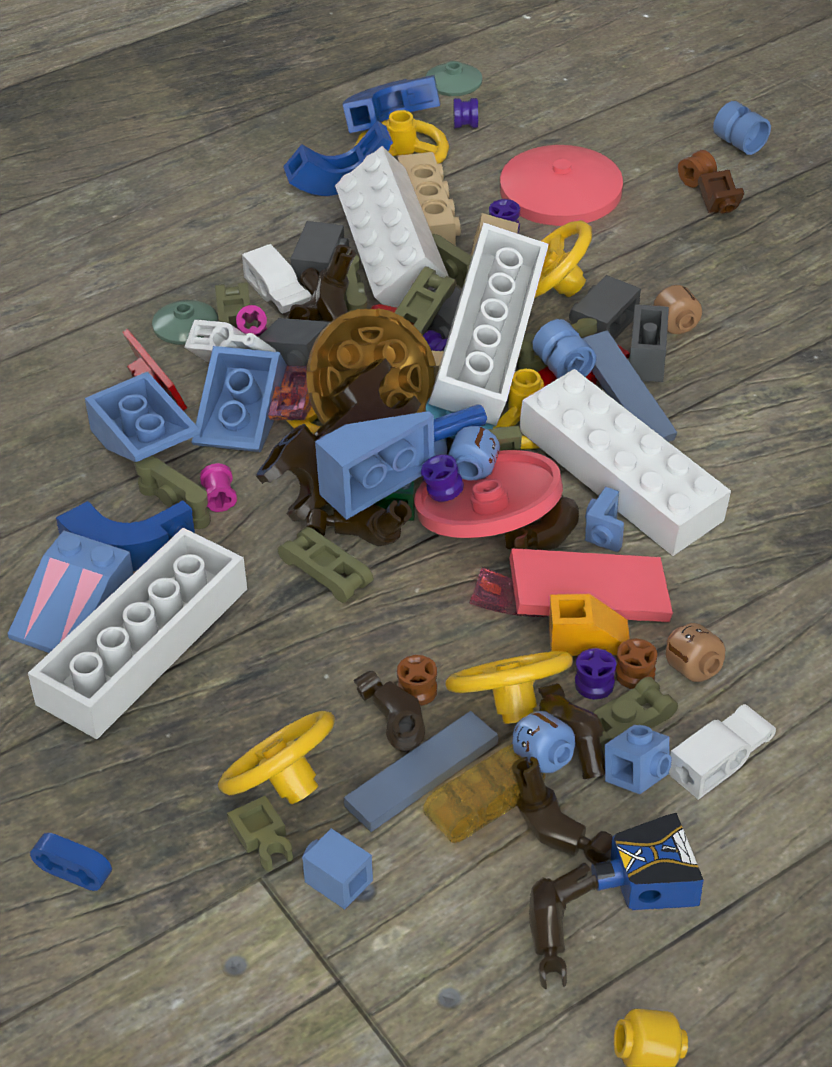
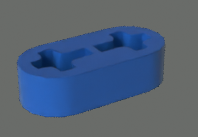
M44 833L30 851L33 862L42 870L88 890H99L112 872L110 862L99 852L53 833Z

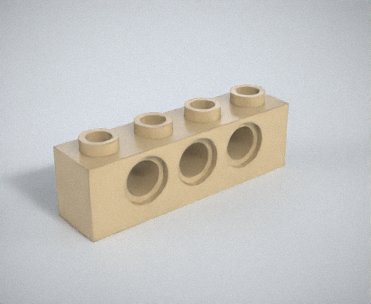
M433 152L397 156V160L407 171L431 233L440 235L456 246V236L461 234L459 217H455L453 199H449L448 182L444 181L442 164H437Z

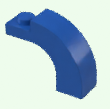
M435 75L408 81L403 79L367 89L347 98L343 102V108L349 133L370 129L376 121L381 123L389 119V115L394 111L406 110L414 112L438 107L441 103Z
M376 121L359 143L346 153L326 156L301 144L283 167L289 184L296 188L319 196L338 195L335 185L345 174L353 171L369 154L374 153L381 146L389 151L393 141L387 127Z
M89 501L56 517L59 535L65 530L129 551L133 571H137L182 528L195 533L192 508L184 501L146 520L132 523L116 522L104 517Z

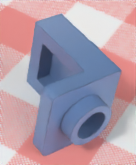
M605 486L597 499L593 498L590 501L585 514V541L615 552H619L622 547L624 531L623 521L617 519L619 491Z

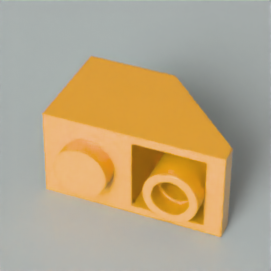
M550 595L549 635L551 652L566 651L572 656H578L585 650L599 648L606 650L612 655H617L618 647L621 643L630 639L628 620L593 595Z

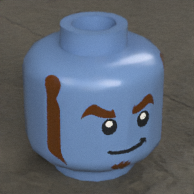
M468 426L457 432L448 455L456 460L458 473L463 479L471 481L480 480L492 473L500 452V445L496 436L489 430L479 426Z
M536 711L523 717L515 726L513 750L519 759L527 757L530 766V758H537L541 773H553L571 760L575 748V734L570 726L546 711Z

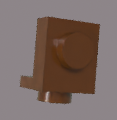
M730 170L702 174L698 179L708 213L718 211L720 213H729L738 208L745 193L743 188L736 189Z

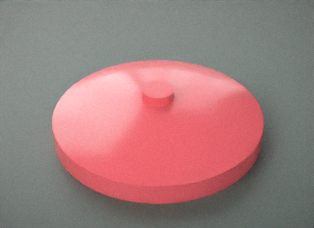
M548 145L524 151L512 158L504 166L500 176V194L502 199L517 202L520 206L521 217L540 224L563 226L569 222L579 220L589 223L613 211L622 197L623 177L617 165L601 153L579 146Z
M502 450L499 452L495 466L489 476L472 481L462 478L464 483L463 490L454 499L445 502L433 500L428 494L426 482L423 481L415 493L414 504L420 523L426 529L436 534L455 538L486 537L521 528L544 516L561 498L563 484L560 469L550 458L530 451Z

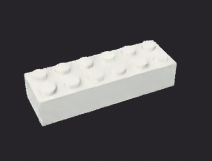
M381 146L377 151L369 154L353 171L345 174L335 187L374 298L383 305L398 308L425 266L436 270V275L443 278L448 276V273L405 167Z
M483 223L428 404L451 412H457L479 404L483 406L486 412V423L497 425L508 398L549 244Z
M571 370L522 400L519 427L521 433L598 496L605 486L619 491L618 512L672 556L724 521L731 490L577 370Z
M182 528L28 672L35 705L98 739L247 590L244 557Z

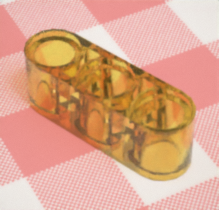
M513 744L504 747L441 786L425 801L423 805L424 815L450 842L458 843L517 806L520 790L511 768L513 763L521 758L515 754ZM541 773L543 780L545 781L546 775L545 773Z

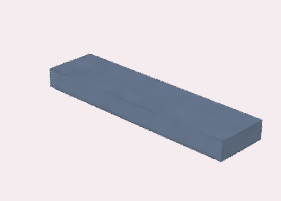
M608 330L584 337L583 339L596 354V363L592 372L607 395L666 441L675 440L677 435L676 429Z
M469 711L344 797V807L372 832L497 745L498 734L472 711Z

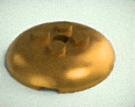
M357 309L342 314L322 330L309 355L306 380L310 402L323 425L338 411L337 407L329 399L330 394L347 377L360 372L371 363L386 358L392 366L389 373L380 382L379 393L383 403L392 408L398 401L406 397L416 396L421 403L416 413L425 412L426 403L431 396L435 383L433 367L436 366L427 341L413 324L402 316L385 309Z

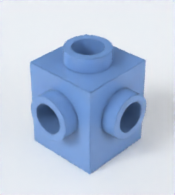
M633 725L605 744V782L641 794L669 774L672 763L671 756L669 755V736L652 731L650 727Z

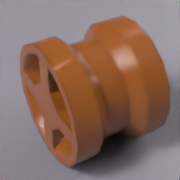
M699 150L691 157L681 160L678 164V173L685 185L692 188L699 186L698 179L700 175L717 172L716 161L706 150Z
M634 638L621 643L617 651L618 663L615 674L617 681L622 686L634 689L637 683L645 677H652L655 680L656 648L644 639Z
M412 655L401 660L397 666L398 686L417 698L420 706L432 702L437 696V667L435 662L423 655Z

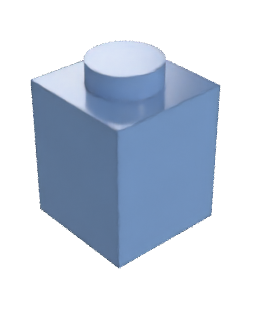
M332 828L320 840L312 841L302 856L305 883L344 910L373 881L372 855Z

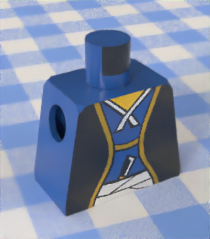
M677 813L668 814L616 833L612 837L611 861L591 865V873L595 875L598 882L596 890L600 891L620 886L626 905L632 910L700 906L704 879Z

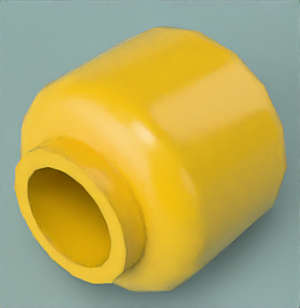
M635 1008L629 1011L624 1019H620L617 1022L614 1032V1050L616 1056L622 1058L626 1067H676L679 1058L683 1059L686 1056L688 1036L687 1032L680 1028L679 1021L673 1013Z

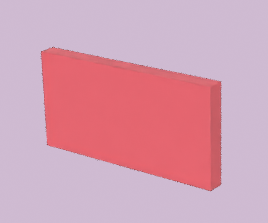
M511 549L509 559L517 614L549 616L550 595L591 594L627 620L670 622L673 612L661 557Z

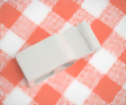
M271 244L242 254L244 278L266 302L272 300L281 313L290 311L292 305H302L311 300L310 292L299 284L291 265Z
M194 320L184 347L206 362H210L213 346L276 352L273 347L253 333L246 335L227 322Z
M746 704L741 705L735 713L724 721H711L671 750L672 763L668 775L699 800L742 767L753 750L764 742L770 741L775 735L776 728Z

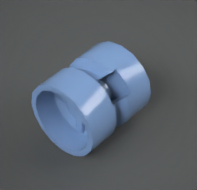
M731 101L725 104L716 115L713 130L714 134L728 143L732 142V145L747 155H752L758 152L767 142L771 125L766 118L756 112H752L737 101Z
M562 319L550 321L542 326L534 337V352L549 367L557 379L573 369L577 370L584 377L592 371L596 363V354L567 321Z

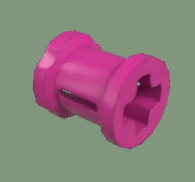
M255 305L243 307L236 317L237 329L246 335L253 333L259 337L267 329L265 312ZM254 320L258 321V328L256 326H251L250 329L246 328V322L251 324Z
M216 463L208 465L200 473V482L206 489L208 496L207 507L211 511H226L233 507L237 501L236 491L231 488L233 480L232 471L225 464Z

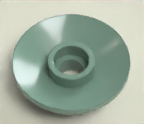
M458 61L437 65L426 74V77L435 75L438 94L446 96L470 94L476 91L482 84V74L477 68Z
M195 300L176 301L156 312L152 320V327L156 336L161 340L171 344L185 345L194 320L218 322V315L214 308L206 303Z

